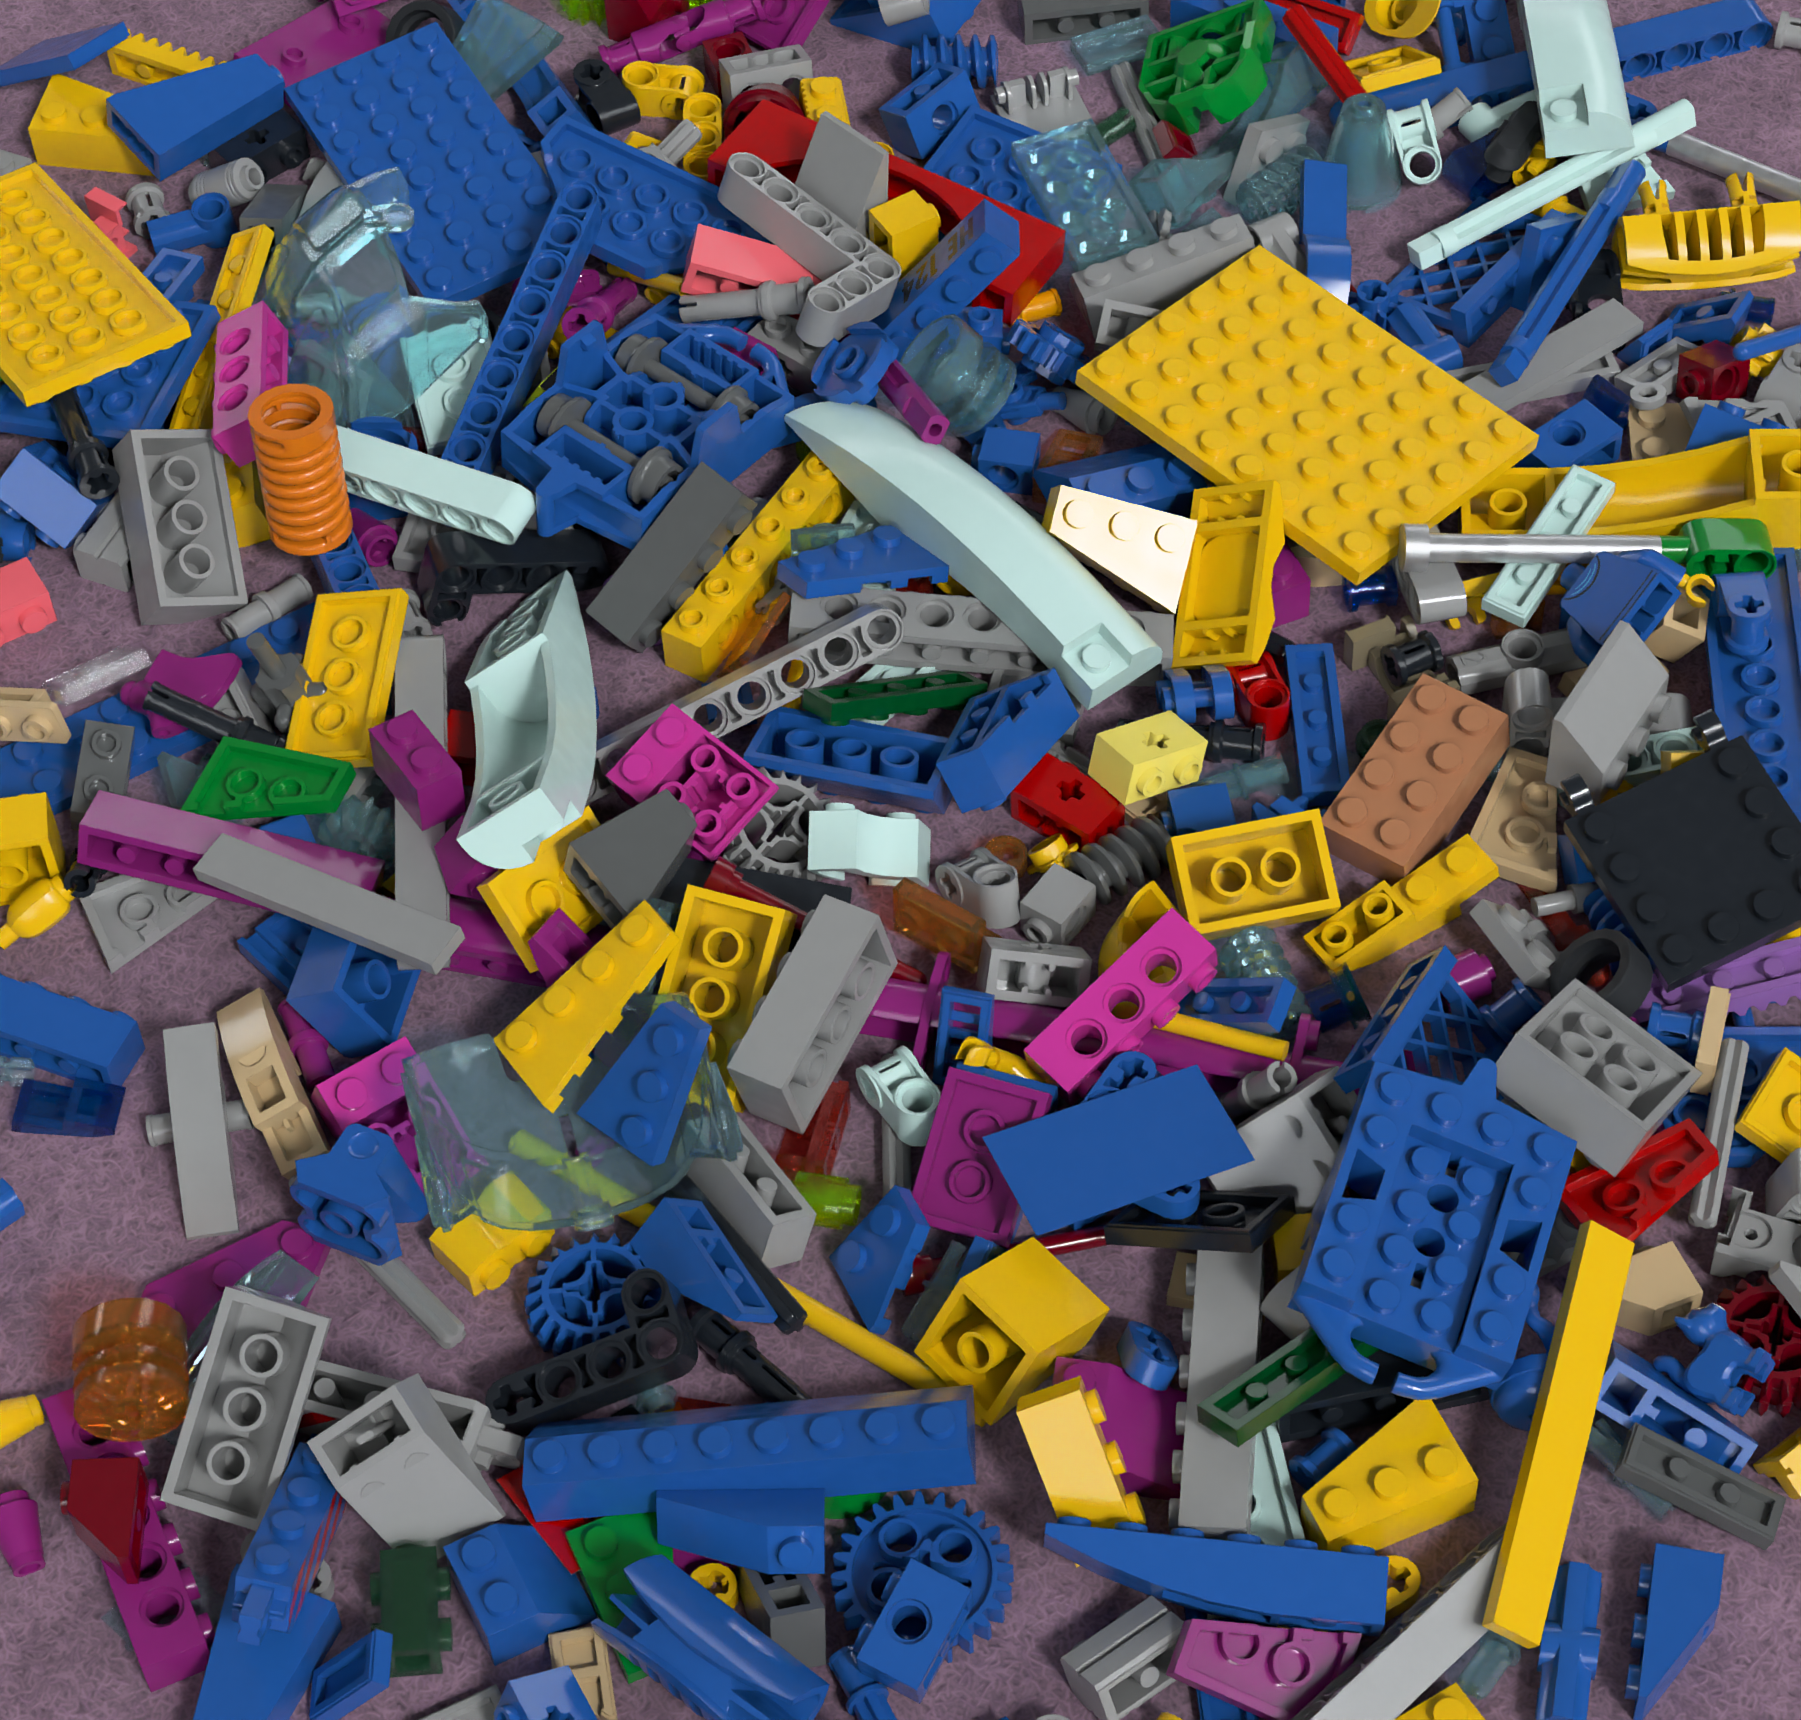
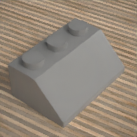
M1622 620L1618 622L1553 718L1545 783L1562 789L1561 781L1579 773L1585 781L1592 800L1596 805L1601 803L1609 789L1616 791L1620 787L1628 769V760L1632 755L1635 757L1641 755L1650 735L1649 728L1653 722L1657 724L1662 723L1671 704V697L1666 695L1669 679L1668 672L1629 623Z

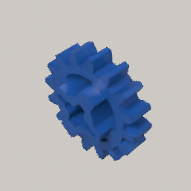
M1021 318L1016 319L1006 336L1009 339V343L1016 346L1017 350L1025 353L1021 363L1059 386L1063 385L1066 378L1075 384L1077 370L1091 361L1090 357L1082 353L1085 349V344L1081 340L1044 320L1039 328L1030 321L1026 322Z

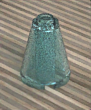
M1369 93L1356 94L1344 101L1322 158L1324 162L1347 165V213H1351V210H1365V214L1388 208L1399 198L1403 183L1385 103L1380 98Z

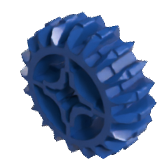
M594 1232L589 1239V1243L580 1245L572 1237L569 1243L570 1249L567 1251L553 1246L550 1254L552 1262L538 1260L536 1267L537 1276L528 1277V1295L525 1296L524 1307L526 1315H529L527 1319L529 1330L533 1333L534 1337H537L538 1344L543 1349V1352L552 1350L554 1357L630 1328L622 1303V1286L631 1273L647 1267H643L644 1264L640 1259V1255L635 1252L630 1242L621 1247V1241L615 1233L606 1243L600 1242L599 1237ZM661 1288L654 1289L646 1295L643 1309L651 1308L658 1303L662 1294ZM599 1289L598 1311L594 1313L593 1306L594 1301H596V1290ZM573 1323H581L585 1326H580ZM625 1357L618 1358L615 1362L620 1367H623Z

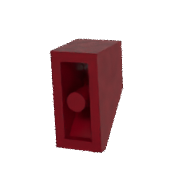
M140 1458L72 1459L70 1481H63L60 1490L62 1514L69 1515L77 1536L127 1584H139L149 1493V1482Z

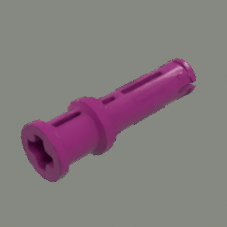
M622 276L618 277L599 294L583 298L577 306L567 311L562 320V330L567 340L592 320L602 323L604 333L607 332L613 325L614 317L637 297L638 290L635 282L629 277H625L623 281Z

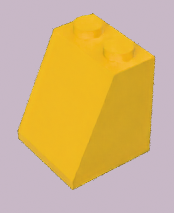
M1033 1236L960 1278L913 1352L949 1387L973 1385L974 1411L991 1426L1017 1405L1019 1397L1030 1394L1054 1373L1057 1356L1072 1358L1088 1343L1110 1308Z

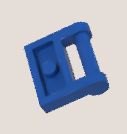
M1441 0L1435 19L1444 65L1441 67L1442 72L1515 54L1505 0ZM1461 12L1470 63L1461 62L1452 18L1453 13Z

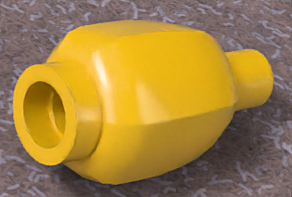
M60 874L55 875L51 880L44 878L35 881L11 903L7 911V922L0 927V946L4 950L20 937L30 939L42 935L70 912V902L76 897L71 895L72 887L68 891L65 889L64 878Z

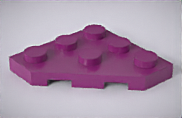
M281 1220L147 1284L127 1326L129 1338L204 1355L225 1286L242 1285L306 1307L331 1247L314 1241L313 1237L306 1233L299 1223Z

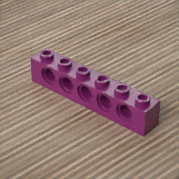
M104 1375L42 1399L69 1475L71 1474L72 1459L139 1457L143 1467L150 1465L139 1435L128 1438L123 1425L133 1422L122 1391L111 1395ZM107 1439L105 1442L99 1445L92 1446V1444L98 1440ZM152 1478L148 1480L149 1493L140 1577L152 1570H159L158 1573L150 1578H139V1584H127L102 1559L101 1562L150 1691L154 1692L205 1671L210 1656L209 1647L213 1645L215 1631L207 1612L197 1616L191 1602L201 1598L190 1567L178 1570L174 1556L182 1554L184 1551L173 1523L169 1522L164 1525L160 1523L157 1512L167 1507L165 1502L160 1501L161 1491L156 1479ZM176 1615V1618L167 1624H157L166 1616Z

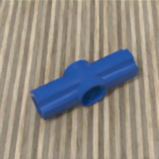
M1569 1561L1558 1566L1547 1620L1545 1621L1539 1646L1540 1654L1539 1661H1537V1672H1541L1534 1717L1536 1720H1587L1591 1680H1595L1600 1647L1601 1629L1596 1628L1600 1609L1602 1573L1595 1571L1586 1563Z

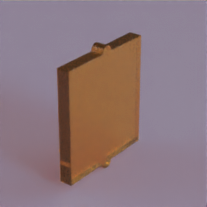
M783 591L751 620L716 677L721 678L741 668L756 655L789 602L790 595Z

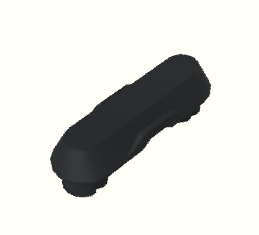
M1526 101L1508 120H1504L1486 149L1484 158L1488 164L1485 175L1491 182L1496 184L1508 182L1512 172L1523 166L1535 145L1541 140L1542 132L1536 101Z

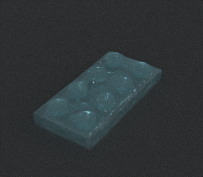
M1092 118L1011 142V155L1048 223L1066 230L1064 252L1075 272L1084 270L1092 264L1103 263L1128 254L1136 248H1144L1159 242L1156 231Z

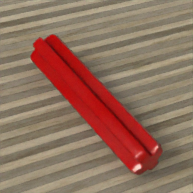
M1301 4L1290 7L1282 17L1284 24L1341 102L1352 114L1365 109L1371 99L1353 72L1305 7Z

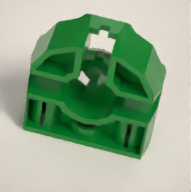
M1247 0L1149 35L1145 58L1142 61L1138 88L1160 120L1168 121L1187 135H1192L1199 132L1202 111L1209 110L1220 124L1232 121L1253 106L1267 86L1268 77L1263 64L1271 61L1276 33V25L1264 0ZM1214 32L1222 37L1218 39H1204L1202 35Z

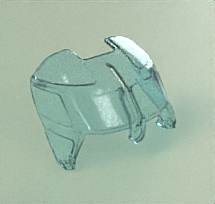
M399 167L384 169L359 179L348 186L341 185L332 189L292 222L291 230L273 250L254 302L256 304L263 300L288 330V338L293 345L294 353L288 370L287 384H307L325 391L333 402L336 425L351 429L350 422L359 418L370 416L394 418L415 403L418 397H421L439 377L476 343L488 341V316L479 300L448 301L408 294L399 259L388 236L389 233L408 231L414 225V210L409 206L410 193L408 183Z
M676 992L629 999L622 1008L621 1015L624 1018L612 1034L605 1031L594 1046L595 1056L580 1077L574 1074L559 1094L564 1100L554 1113H551L541 1104L523 1080L513 1081L506 1076L494 1039L490 1034H481L457 1040L402 1059L404 1073H400L408 1109L417 1134L414 1135L422 1183L434 1228L442 1227L443 1233L452 1231L456 1223L470 1214H474L483 1222L502 1229L539 1231L573 1226L579 1232L596 1230L614 1223L615 1215L644 1205L676 1186L688 1173L691 1164L696 1158H719L729 1162L737 1160V1153L743 1151L738 1119L716 1062L710 1063L707 1044L665 1163L652 1167L576 1114L660 1004L675 1001L699 1017L688 995L685 992ZM569 1116L579 1156L571 1158L567 1152L559 1118Z

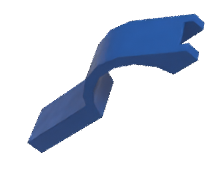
M1304 159L1300 169L1299 244L1305 245V276L1348 305L1352 255L1349 240L1346 239L1347 165Z

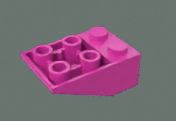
M673 703L605 775L620 798L632 808L665 789H668L678 802L685 803L692 811L697 823L691 849L710 862H713L779 790L775 783Z
M406 1036L316 1085L310 1099L336 1141L347 1126L355 1123L389 1135L428 1201L484 1169Z

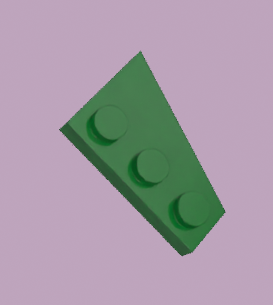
M223 736L181 810L219 820L336 813L357 774L351 762Z
M656 1512L606 1516L565 1532V1538L580 1568V1576L599 1619L614 1628L619 1626L625 1614L609 1599L611 1594L637 1595L635 1589L624 1575L623 1569L640 1559L661 1554L674 1563L673 1548L658 1544ZM612 1647L628 1684L648 1676L640 1667L634 1665Z

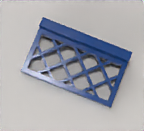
M1479 196L1457 218L1491 200ZM1554 209L1549 210L1543 217L1528 213L1488 234L1502 233L1504 239L1483 243L1477 240L1473 242V245H1468L1455 254L1434 264L1447 263L1448 269L1424 274L1423 270L1421 271L1411 262L1388 284L1390 292L1398 291L1400 293L1402 290L1421 288L1423 294L1409 297L1399 295L1398 305L1411 302L1414 306H1420L1432 324L1453 331V337L1457 343L1469 348L1511 307L1525 235L1511 237L1509 231L1525 229L1527 224L1563 216L1566 213ZM1507 252L1501 259L1485 261L1484 256ZM1476 257L1479 261L1477 264L1456 268L1453 263ZM1481 277L1475 284L1460 287V280ZM1453 283L1454 288L1429 293V286ZM1457 301L1450 308V312L1433 307L1434 305Z
M1446 945L1407 965L1333 1077L1345 1094L1361 1088L1375 1061L1407 1070L1403 1049L1412 1051L1416 1073L1463 1085L1464 1082L1457 1079L1454 1060L1462 1062L1465 1080L1478 1060L1488 1058L1494 1061V1063L1498 1061L1507 1044L1482 1017L1480 1010L1450 975L1458 960ZM1440 992L1450 1003L1452 1014L1444 1013ZM1422 1021L1430 1023L1434 1043L1426 1041ZM1447 1027L1455 1028L1459 1048L1451 1047ZM1472 1032L1486 1047L1484 1054L1475 1051ZM1429 1055L1437 1056L1441 1077L1433 1076Z

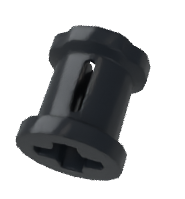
M1427 630L1418 632L1416 639L1398 646L1387 644L1380 651L1383 669L1388 679L1395 686L1406 684L1411 676L1426 670L1437 672L1444 666L1441 647L1433 633Z

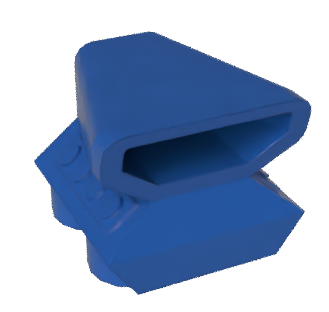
M351 1124L345 1128L329 1153L295 1160L297 1178L290 1187V1194L298 1204L304 1207L298 1216V1223L306 1233L313 1237L314 1241L377 1266L402 1256L397 1234L398 1229L395 1223L421 1221L429 1212V1204L389 1135L361 1124Z

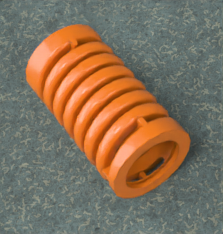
M285 384L266 390L254 399L249 406L247 416L251 428L253 449L271 541L284 552L298 556H313L329 552L347 540L353 527L332 399L325 391L307 384Z

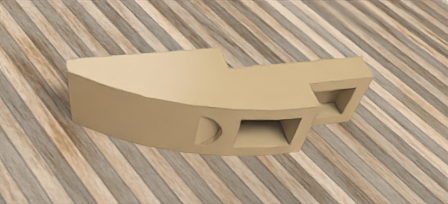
M259 987L217 1011L218 1026L230 1068L255 1128L262 1131L281 1175L289 1180L292 1176L297 1175L295 1160L327 1154L331 1151V1147L298 1077L302 1075V1072L290 1050L264 990Z

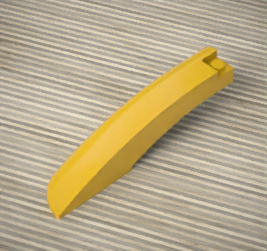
M1749 429L1748 436L1699 449L1640 460L1579 466L1615 482L1614 494L1586 535L1678 536L1680 529L1694 519H1757L1767 526L1773 548L1794 547V550L1801 549V429ZM1571 467L1510 468L1458 508V534H1526ZM1581 564V565L1584 566V567H1587L1589 564Z

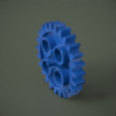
M916 1491L913 1505L906 1506L900 1496L896 1494L893 1495V1510L887 1512L882 1506L875 1503L872 1505L874 1519L872 1522L857 1516L854 1519L857 1535L847 1533L841 1535L842 1550L844 1552L833 1554L834 1570L837 1572L831 1574L832 1591L838 1592L834 1595L835 1608L837 1612H845L843 1618L844 1627L847 1631L859 1628V1635L867 1620L870 1619L876 1623L886 1605L885 1602L877 1598L882 1595L892 1573L895 1570L904 1572L911 1558L964 1586L971 1585L970 1589H972L974 1605L945 1657L947 1663H951L953 1660L952 1647L959 1645L964 1651L971 1654L974 1652L972 1637L974 1634L983 1639L990 1640L992 1638V1631L989 1621L1004 1622L1005 1610L1002 1604L1012 1602V1586L1009 1583L1014 1582L1013 1565L1007 1563L1010 1561V1548L1008 1544H999L1000 1528L998 1525L984 1529L986 1521L983 1510L974 1513L970 1517L966 1516L965 1499L959 1500L950 1509L946 1507L944 1493L939 1492L932 1505L925 1504L922 1492ZM898 1544H907L913 1547L906 1552L890 1550ZM953 1554H961L967 1557L966 1560L959 1563H951L945 1560L947 1556ZM916 1617L905 1618L897 1625L895 1633L903 1639H915L924 1632L926 1624Z

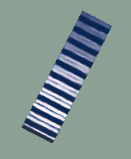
M1333 643L1285 645L1284 673L1286 675V686L1290 692L1291 733L1293 734V748H1295L1294 759L1296 763V777L1298 778V793H1300V796L1305 795L1309 798L1308 808L1330 807L1350 778Z

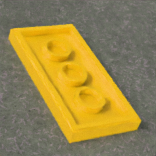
M402 588L317 594L302 665L312 682H324L327 690L320 696L307 698L302 695L299 700L295 701L285 749L351 762L353 768L374 767L368 729L385 722L409 595ZM306 680L305 685H304V689H305L306 693H307V686H308V683H309V681H307V680Z

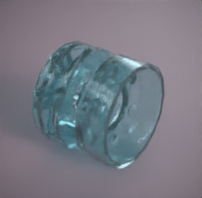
M956 314L944 315L932 321L918 333L906 348L899 361L903 368L950 422L947 430L956 437L968 436L980 430L991 421L1006 403L1013 390L1017 376L1015 363L991 343L983 342L982 336Z

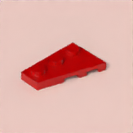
M1688 1118L1651 1136L1615 1177L1606 1170L1597 1168L1594 1165H1590L1567 1176L1559 1208L1578 1231L1580 1224L1592 1220L1633 1242L1719 1165L1718 1150L1695 1123Z

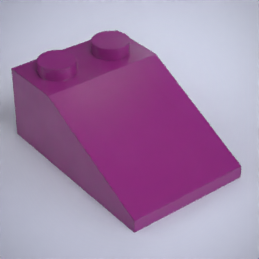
M1057 1356L1052 1386L1081 1375L1087 1391L1097 1390L1107 1421L1099 1423L1107 1443L1116 1440L1126 1465L1127 1472L1120 1474L1126 1493L1135 1491L1141 1497L1163 1500L1180 1498L1181 1484L1173 1483L1172 1460L1173 1451L1183 1450L1184 1435H1176L1177 1402H1187V1393L1172 1387H1168L1165 1391L1149 1388L1130 1377L1123 1368L1111 1363Z

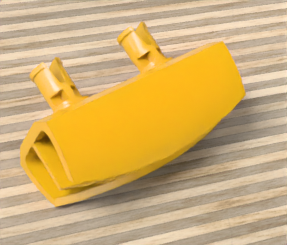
M1747 172L1741 187L1737 173H1734L1725 180L1731 207L1670 212L1666 182L1659 179L1654 196L1649 180L1645 181L1638 187L1643 214L1619 217L1612 238L1611 250L1615 252L1619 260L1621 288L1636 291L1703 289L1767 281L1796 272L1793 260L1799 258V252L1801 251L1800 200L1758 204L1754 186V175Z

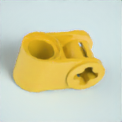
M635 61L626 65L622 70V84L634 95L641 116L683 120V110L680 109L682 99L685 102L689 96L702 92L705 84L703 74L698 69L688 65L677 66ZM683 77H686L683 88L681 80Z

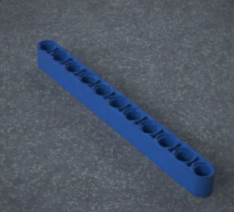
M1722 0L1613 28L1623 82L1625 83L1633 81V77L1636 76L1644 78L1673 70L1672 67L1675 66L1683 68L1712 60L1710 57L1713 56L1722 58L1749 51V47L1757 46V48L1763 47L1772 38L1774 29L1755 0ZM1527 50L1370 92L1368 94L1371 100L1367 107L1355 114L1350 113L1341 100H1339L1330 109L1329 120L1345 148L1349 152L1354 153L1358 152L1357 148L1364 147L1366 150L1388 144V141L1393 139L1385 112L1388 109L1396 112L1420 105L1421 100L1428 98L1431 109L1456 87L1466 96L1471 106L1483 102L1492 108L1527 91L1534 90ZM1460 119L1448 128L1458 126ZM1415 121L1402 124L1401 127L1411 125Z

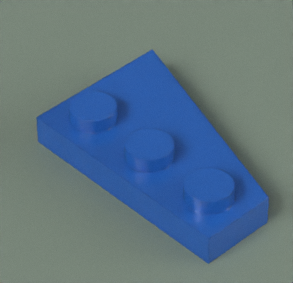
M892 525L878 526L872 531L851 538H842L836 543L824 547L802 551L796 556L778 561L777 578L805 599L861 593L863 584L886 583L890 589L903 588L908 586V579L929 576L931 584L948 582L949 574L948 564Z
M675 1001L660 1004L576 1114L652 1167L665 1163L712 1026Z

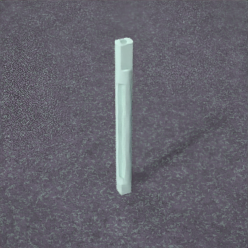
M1683 98L1633 124L1632 130L1635 147L1578 154L1465 215L1407 243L1410 261L1422 271L1622 163L1636 158L1695 127L1696 119L1693 105Z

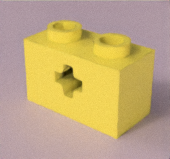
M1169 710L1097 733L1087 774L1125 806L1198 781L1208 741Z

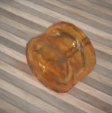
M1006 835L998 836L988 841L985 848L1000 860L1004 858L1005 854L1013 856V859H1009L1006 864L1015 867L1018 880L1022 878L1028 866L1025 844L1016 837Z

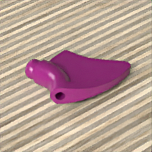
M162 649L144 680L139 682L128 681L122 686L120 699L124 705L129 706L133 711L149 718L153 737L159 739L171 738L188 730V728L149 710L142 709L148 691L152 692L151 686L154 681H158L170 689L213 708L236 678L242 666V660L234 653L188 658Z

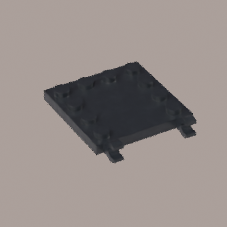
M1712 709L1693 717L1697 727L1693 728L1691 733L1697 744L1705 752L1704 754L1595 806L1590 791L1579 773L1560 782L1564 791L1559 793V798L1572 816V818L1564 821L1563 830L1639 950L1650 960L1654 974L1667 993L1801 927V823L1744 737L1741 735L1728 741L1724 728Z

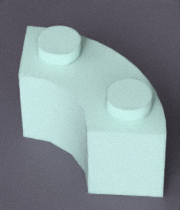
M829 803L825 805L824 811H809L807 870L819 876L838 881L845 880V872L869 877L868 885L928 887L930 880L931 829L922 821L916 819V815L912 813L893 812L886 814V817H880L855 809L853 804Z

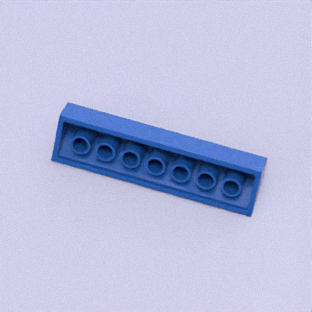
M973 1385L539 1423L525 1438L522 1487L535 1521L545 1522L656 1512V1490L825 1488V1497L973 1485L976 1484Z

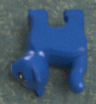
M1710 1303L1706 1307L1691 1309L1685 1317L1675 1316L1674 1321L1685 1337L1691 1343L1703 1349L1687 1368L1670 1355L1657 1356L1654 1359V1368L1659 1372L1667 1373L1675 1385L1698 1400L1711 1405H1717L1720 1409L1734 1416L1743 1417L1754 1401L1755 1394L1745 1391L1736 1385L1743 1374L1752 1376L1764 1383L1775 1366V1361L1771 1358L1772 1354L1760 1347L1754 1349L1744 1338L1732 1332L1727 1324V1312L1718 1304Z

